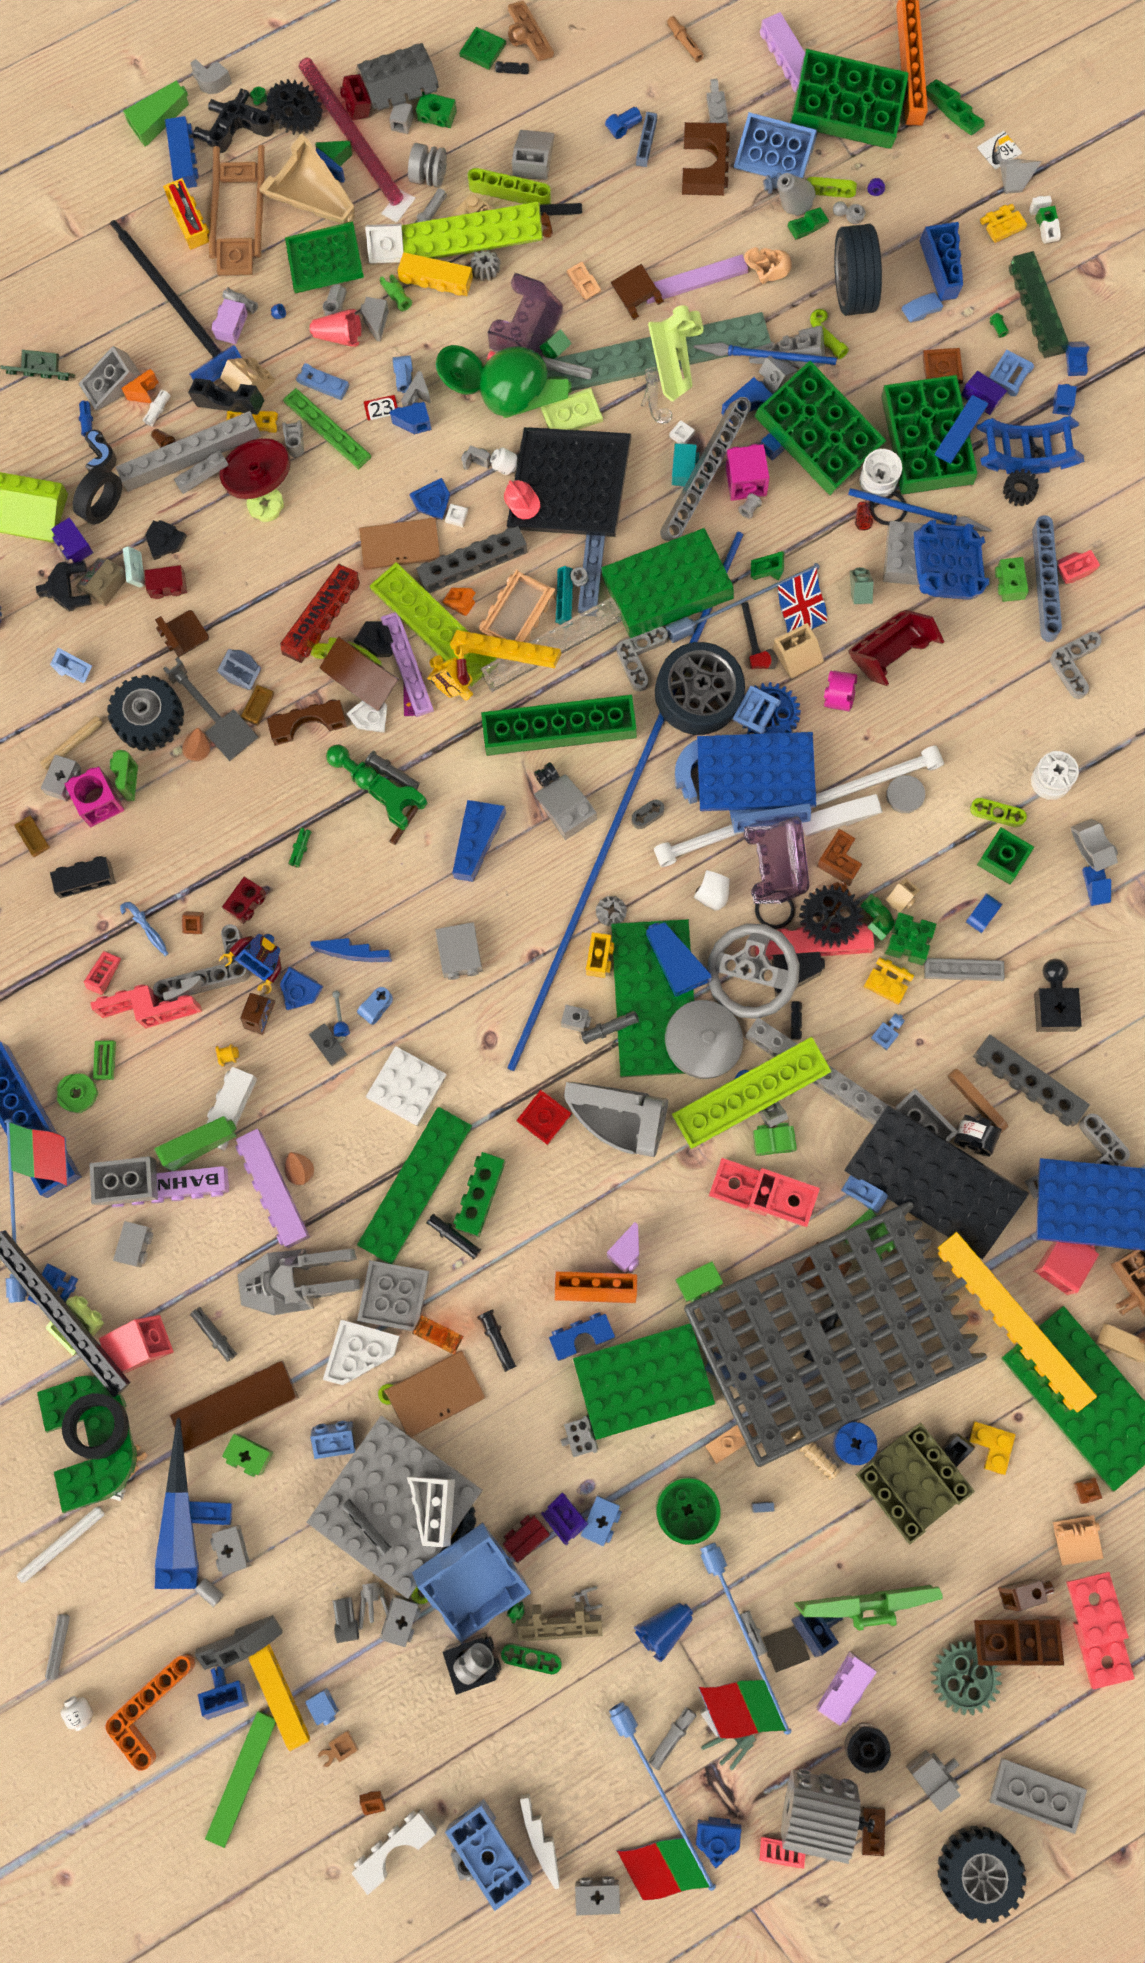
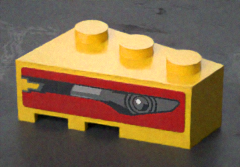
M183 178L164 185L163 188L170 207L190 250L209 243L207 236L209 234L206 223L202 224V214L199 209L196 210L197 204L193 196H190Z

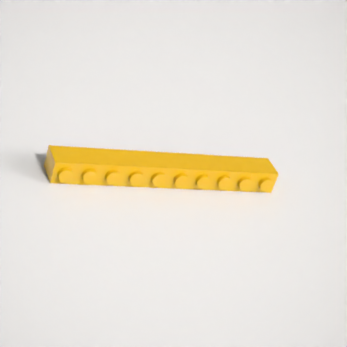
M957 1231L938 1246L940 1251L937 1254L945 1263L949 1261L952 1264V1272L959 1279L963 1277L967 1282L965 1287L972 1295L976 1293L981 1300L978 1301L986 1311L991 1310L995 1315L992 1319L1000 1328L1004 1326L1008 1330L1006 1334L1014 1344L1016 1342L1020 1344L1023 1348L1020 1352L1027 1360L1032 1359L1036 1363L1034 1367L1042 1377L1044 1375L1048 1377L1051 1381L1048 1385L1056 1394L1060 1392L1065 1397L1062 1401L1070 1410L1074 1408L1078 1413L1097 1397Z

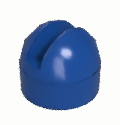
M281 303L271 308V316L274 319L286 317L285 307Z

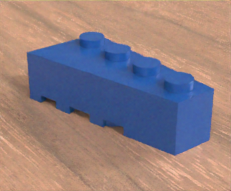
M959 221L927 226L924 228L919 240L940 301L956 299L963 287L962 265L960 264L961 250H959L960 235L958 234Z

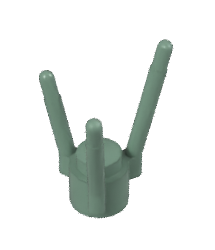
M753 1735L734 1738L737 1745L719 1764L722 1766L741 1748L742 1751L730 1766V1770H733L747 1751L754 1746L752 1743L756 1741V1738ZM718 1737L703 1745L701 1749L705 1750L726 1739Z

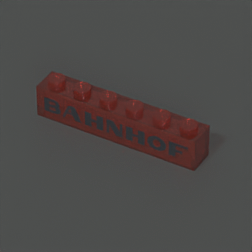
M338 563L281 641L282 655L301 664L305 658L310 656L315 644L320 642L321 636L330 628L333 619L339 616L343 605L349 602L351 594L358 589L360 581L357 571Z

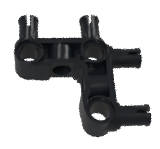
M241 88L237 97L227 103L218 102L214 99L210 100L208 109L219 113V116L210 131L196 126L193 131V137L206 142L208 146H218L220 153H224L232 143V137L237 129L245 128L253 131L254 134L268 137L274 132L273 123L275 118L270 119V113L246 105L245 103L250 97V93L246 89Z

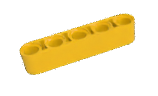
M268 1644L248 1658L285 1745L289 1751H292L310 1742V1735L270 1644Z

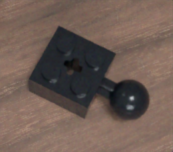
M1050 959L1044 964L1042 972L1044 978L1050 982L1051 988H1039L1034 993L1036 1032H1076L1082 1027L1079 988H1063L1062 982L1068 976V966L1061 959Z

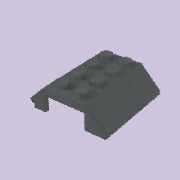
M423 43L414 44L411 47L399 49L393 53L381 55L378 58L365 60L357 64V74L361 75L368 90L373 109L377 108L378 111L390 107L388 100H391L394 106L406 102L405 94H407L410 101L422 97L421 89H424L425 95L437 92V88H439L432 61Z

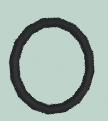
M893 491L890 494L899 498L901 502L906 503L903 496ZM870 502L869 509L874 520L889 526L890 521H883L876 516L873 509L874 502ZM903 510L901 517L895 521L901 522L906 516L907 511Z
M772 890L765 892L758 898L755 904V914L760 923L774 929L785 927L794 917L795 907L793 901L787 894L781 891ZM772 894L780 895L789 902L791 912L789 918L784 923L772 925L761 918L759 905L766 896Z

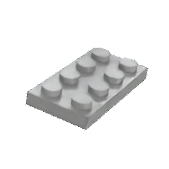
M1001 1757L989 1802L1075 1834L1087 1790Z

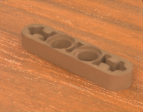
M954 1069L948 1074L952 1084L983 1118L991 1121V1126L1002 1129L1001 1133L1009 1127L1003 1117L961 1071Z

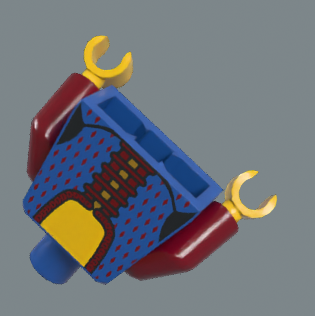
M257 934L255 937L247 936L241 938L229 949L230 952L228 954H223L219 958V961L223 957L228 959V963L224 966L227 967L231 964L232 957L235 955L234 960L263 981L266 980L265 983H261L257 987V990L261 991L263 986H266L264 995L271 992V983L275 982L282 970L279 957L281 950L273 943L275 939L270 934H265L264 936Z

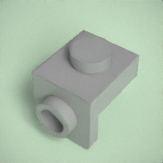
M471 445L467 451H464L461 458L463 468L468 470L472 462L487 469L491 464L490 453L485 449H478Z

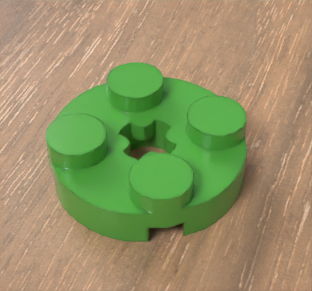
M84 1074L67 1075L57 1086V1101L62 1108L69 1112L80 1114L88 1110L95 1103L98 1096L96 1084L90 1077ZM74 1089H81V1095L79 1097L73 1098Z

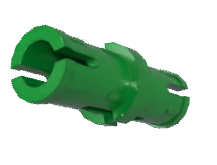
M300 828L296 843H293V852L288 862L289 865L293 867L295 865L296 868H300V863L304 853L307 852L308 848L306 846L312 833L308 829L305 832V828Z

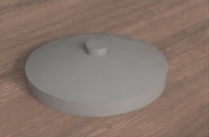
M697 1000L685 1004L670 1018L665 1032V1044L669 1057L682 1072L699 1079H712L725 1074L737 1063L743 1048V1034L737 1019L727 1008L713 1001Z

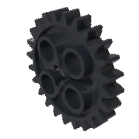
M287 79L285 84L280 80L279 85L275 83L274 88H270L266 98V106H268L266 111L270 113V119L275 118L273 124L279 123V129L285 127L286 133L292 130L293 135H295L296 131H298L299 135L303 131L308 134L309 130L314 131V128L318 127L321 121L322 102H318L319 96H314L315 90L309 91V85L303 87L302 81L300 84H297L296 79H294L293 83Z
M823 885L822 891L816 888L815 895L810 892L808 895L809 899H804L803 903L805 905H801L800 908L803 912L799 914V918L804 920L800 921V925H806L803 933L809 932L808 939L814 937V944L821 941V947L828 943L829 948H832L833 943H835L839 948L841 941L847 945V938L853 941L855 938L853 934H859L858 928H861L863 925L860 920L864 918L859 913L863 911V908H857L860 900L853 901L855 894L848 896L849 889L843 893L841 892V886L834 890V886L831 885L830 890H827L826 886ZM829 900L833 906L827 907L823 904V901ZM840 902L841 906L837 909L835 916L831 919L827 928L822 931L828 916L832 914L835 906ZM846 910L850 916L843 917L840 911ZM819 916L822 918L823 922L816 923L813 920V917ZM836 926L839 928L840 932L833 933L830 930V927Z

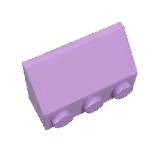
M636 1222L607 1251V1258L624 1274L628 1271L632 1273L639 1265L638 1224Z

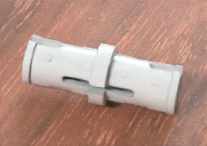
M160 390L143 418L144 423L153 427L156 419L164 412L163 408L171 397L168 392Z

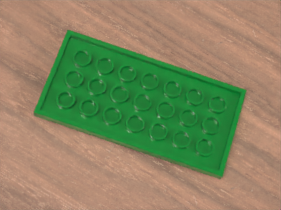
M689 919L611 924L612 942L615 943L613 962L617 1018L634 1010L639 1017L638 1023L618 1031L620 1078L685 1074L669 1057L665 1044V1032L673 1014L685 1004L694 1001V989L680 996H674L646 936V930L654 923H665L691 952Z
M1062 1306L1038 1327L1096 1394L1097 1397L1078 1413L1074 1408L1070 1410L1062 1401L1065 1397L1060 1392L1056 1394L1048 1385L1051 1382L1046 1375L1042 1377L1034 1368L1036 1363L1032 1359L1027 1360L1020 1352L1023 1348L1019 1343L1003 1355L1001 1359L1110 1490L1114 1492L1145 1466V1401L1070 1312Z

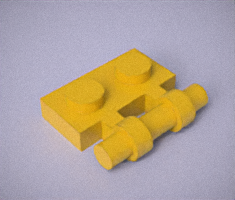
M1012 203L999 207L997 211H990L980 218L982 225L988 223L986 231L994 243L1026 229L1027 223L1020 212L1011 213L1015 209Z
M879 957L876 964L883 968L881 971L873 968L864 987L899 1005L908 988L902 981L906 979L911 982L914 975L909 973L908 969L892 964V961L889 959L884 960ZM888 970L898 975L896 980L886 975Z

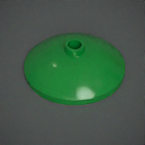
M458 345L444 347L436 357V370L444 384L453 391L465 395L475 394L480 391V376L484 368L481 360L465 347Z

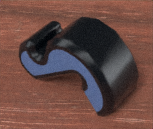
M89 430L85 435V440L98 457L87 463L86 469L89 472L96 467L102 466L111 471L115 467L117 460L112 447L107 443L99 430Z

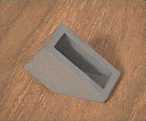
M366 297L364 304L362 303L360 314L363 315L364 323L375 339L381 342L389 313L387 300Z

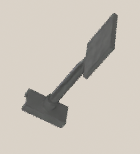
M177 657L175 659L177 663L175 667L171 670L167 667L163 668L172 684L176 682L182 684L215 721V725L208 729L205 734L224 756L231 761L257 740L258 736L234 709L222 718L188 680L186 668Z

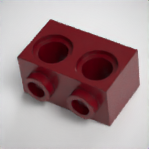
M244 876L222 908L227 914L245 924L246 921L251 920L256 907L264 902L266 892L262 887ZM255 890V894L252 897H247L249 891ZM244 906L242 912H236L237 907Z

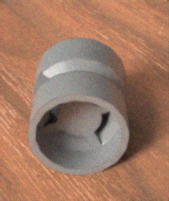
M474 1644L455 1661L454 1672L457 1678L464 1684H473L493 1666L494 1658L492 1652L484 1644Z

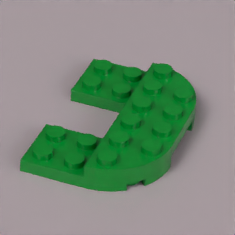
M94 1376L75 1377L73 1381L37 1392L45 1432L48 1433L61 1429L66 1411L80 1397L93 1393L104 1394L111 1398L113 1396L100 1380ZM122 1394L113 1398L114 1400L118 1401L126 1411L125 1407H127V1405ZM103 1406L88 1409L78 1421V1423L84 1421L89 1447L99 1446L106 1442L114 1430V1417L111 1411ZM130 1426L125 1442L114 1454L103 1459H91L54 1471L62 1513L109 1499L127 1485L126 1483L131 1474L134 1473L137 1463V1449L133 1444Z

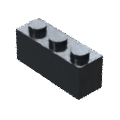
M102 856L95 857L89 862H77L74 866L59 867L55 869L56 871L50 872L54 893L60 899L116 884L111 862Z

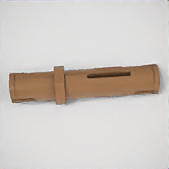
M671 16L667 20V25L674 33V37L683 44L695 62H700L704 57V53L689 36L685 26H682L675 16Z

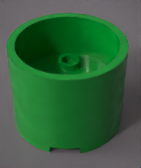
M680 1477L670 1481L662 1488L656 1501V1515L663 1532L677 1543L685 1545L701 1543L715 1532L719 1524L721 1515L719 1500L715 1492L706 1483L697 1478ZM691 1504L690 1508L693 1512L684 1515L682 1507Z

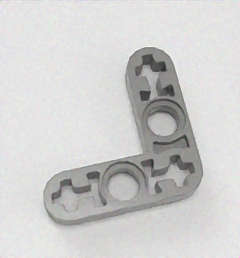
M663 627L631 639H625L617 645L619 660L632 688L638 692L644 691L648 687V677L638 655L660 647L667 642L668 632ZM656 634L663 635V638L659 639V637H656ZM640 639H644L648 644L645 647H640L637 642ZM622 647L628 649V658L626 656V653L622 651ZM635 662L638 665L637 669H628V663ZM637 674L639 679L643 681V685L637 683Z
M1096 632L1087 633L1056 649L1050 657L1051 665L1071 696L1076 699H1082L1086 696L1089 685L1074 661L1098 649L1102 639ZM1089 639L1096 641L1095 644L1090 643L1085 648V644L1088 643ZM1071 647H1079L1081 653L1074 654L1071 651ZM1057 655L1058 657H1063V660H1056ZM1071 670L1074 672V677L1068 678L1064 672ZM1077 687H1078V688H1081V687L1083 688L1082 693H1081V691H1076L1075 689H1076Z

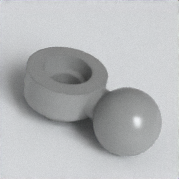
M838 201L833 206V212L836 216H843L845 214L847 220L852 224H859L864 219L865 209L861 205L853 204L848 208L844 202Z

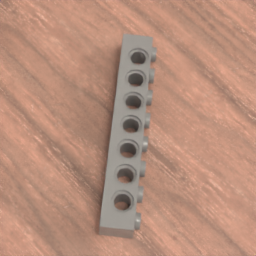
M759 1017L745 1037L773 1057L797 1045L793 1040ZM829 1066L832 1071L831 1073L812 1082L815 1086L873 1125L887 1106L886 1103L831 1066Z

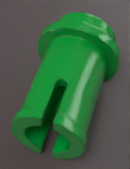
M995 313L990 317V325L994 326L999 338L1005 337L1009 330L1003 321L1004 317L1000 313Z

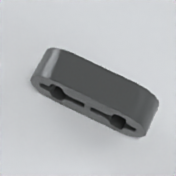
M660 800L648 802L632 814V825L637 829L647 827L663 815L664 804ZM652 806L660 807L659 812L653 811L650 813ZM637 816L640 818L644 817L643 823L640 821L636 822Z

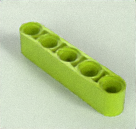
M472 168L467 174L469 189L474 193L521 204L533 202L551 204V189L548 184L479 168Z

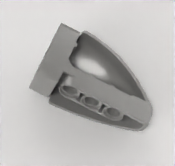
M566 1082L565 1100L577 1119L589 1132L599 1140L620 1151L650 1157L656 1156L665 1124L668 1099L649 1096L648 1093Z

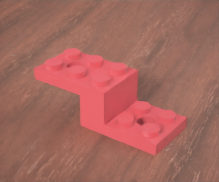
M138 985L134 987V990L118 991L114 996L98 997L96 1001L91 1002L92 1010L102 1018L133 1009L136 1021L146 1029L202 1012L201 1005L189 995L180 996L176 1001H163L159 1003L158 996L154 994V991L148 985Z
M721 1158L709 1197L763 1216L769 1214L807 1228L820 1188L761 1168L759 1171ZM732 1178L738 1179L740 1187L737 1189L730 1188L729 1180ZM792 1195L799 1198V1205L796 1207L788 1203V1198Z
M1106 1571L1066 1581L1077 1622H1073L1091 1688L1098 1689L1134 1680V1674L1123 1640L1129 1637L1110 1572ZM1093 1592L1099 1595V1602L1096 1605H1092L1089 1602V1595ZM1108 1655L1112 1659V1664L1110 1667L1104 1668L1101 1660L1104 1656Z

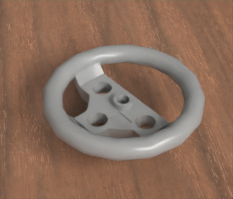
M746 923L730 929L715 943L708 958L707 971L712 976L711 982L708 984L713 997L732 1014L740 1018H763L776 1013L790 1001L798 985L800 964L794 946L782 932L766 924ZM750 935L743 950L735 955L724 953L725 949L735 940ZM770 941L775 942L784 953L788 966L787 970L773 967L769 962L766 950ZM753 946L759 948V954L756 957H753L750 953ZM730 960H734L736 963L733 971H729L727 968ZM767 970H771L773 973L770 981L764 979V973ZM723 973L782 989V991L770 1003L758 1007L742 1006L731 1000L723 991L718 975Z

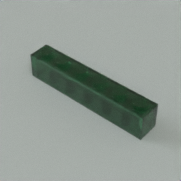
M1034 251L1013 256L1009 265V273L1015 280V289L1019 291L1021 305L1026 309V318L1032 325V334L1037 338L1039 351L1042 352L1044 359L1064 354L1069 341Z

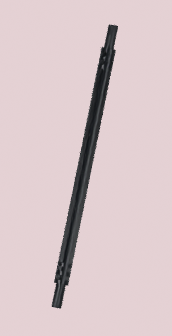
M112 220L110 225L117 232L118 238L211 356L214 358L222 351L129 233L123 230L116 220Z

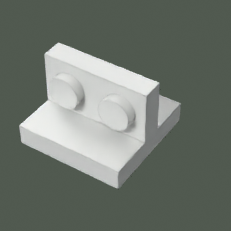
M366 225L369 264L399 263L403 255L402 225Z

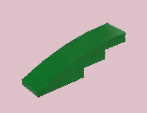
M935 79L926 86V95L946 117L972 136L985 126V120L972 112V106L960 100L959 92L938 79Z

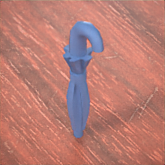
M131 902L121 904V913H126L125 909L128 908L134 915L132 919L141 924L149 941L164 956H167L169 953L160 935L146 921L145 912H140L136 905Z

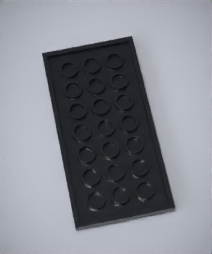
M890 1104L886 1106L844 1170L856 1179H862L884 1191L888 1195L887 1199L898 1206L909 1201L912 1202L913 1208L909 1213L948 1238L957 1231L982 1260L1029 1195L1021 1187Z

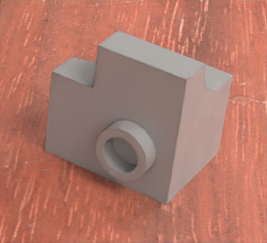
M769 356L765 359L759 373L764 377L762 382L766 389L771 393H775L798 370L787 360H777Z

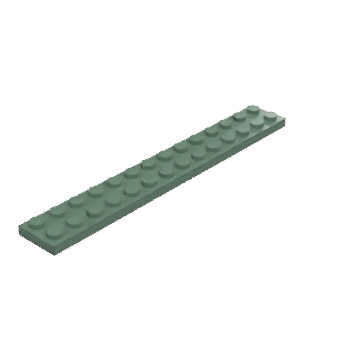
M763 312L703 325L702 334L686 337L690 365L729 356H717L693 347L694 345L722 342L726 345L754 349L771 343ZM651 337L554 359L592 368L593 374L591 379L548 370L547 377H567L568 382H571V391L656 373L658 372Z

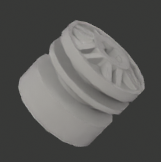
M414 143L408 164L409 181L423 184L426 179L428 186L434 185V187L440 188L447 168L446 149L441 147L437 149L436 146H433L429 152L427 145Z

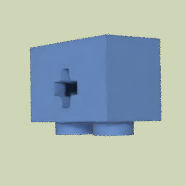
M597 1495L587 1519L588 1525L583 1529L581 1537L603 1547L605 1542L610 1543L614 1533L611 1530L613 1522L618 1523L622 1511L619 1510L620 1505ZM606 1516L608 1524L603 1525L602 1528L599 1527V1522L596 1519Z

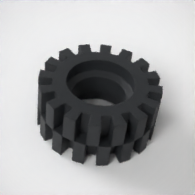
M1021 469L1020 473L1019 470H1015L1014 473H1010L1003 486L1004 498H1009L1008 502L1010 504L1012 501L1015 502L1014 506H1017L1018 503H1020V506H1024V503L1028 505L1037 494L1039 488L1038 478L1035 479L1036 475L1034 473L1030 475L1031 471L1029 470L1027 473H1024L1025 469ZM1022 483L1027 486L1028 490L1023 493L1018 492L1014 485Z

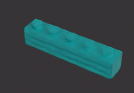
M567 566L557 569L555 623L562 626L568 625L572 621L573 582L571 572L573 569Z

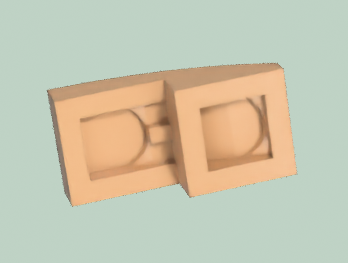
M583 262L567 270L566 273L585 300L601 292L593 275L590 276Z

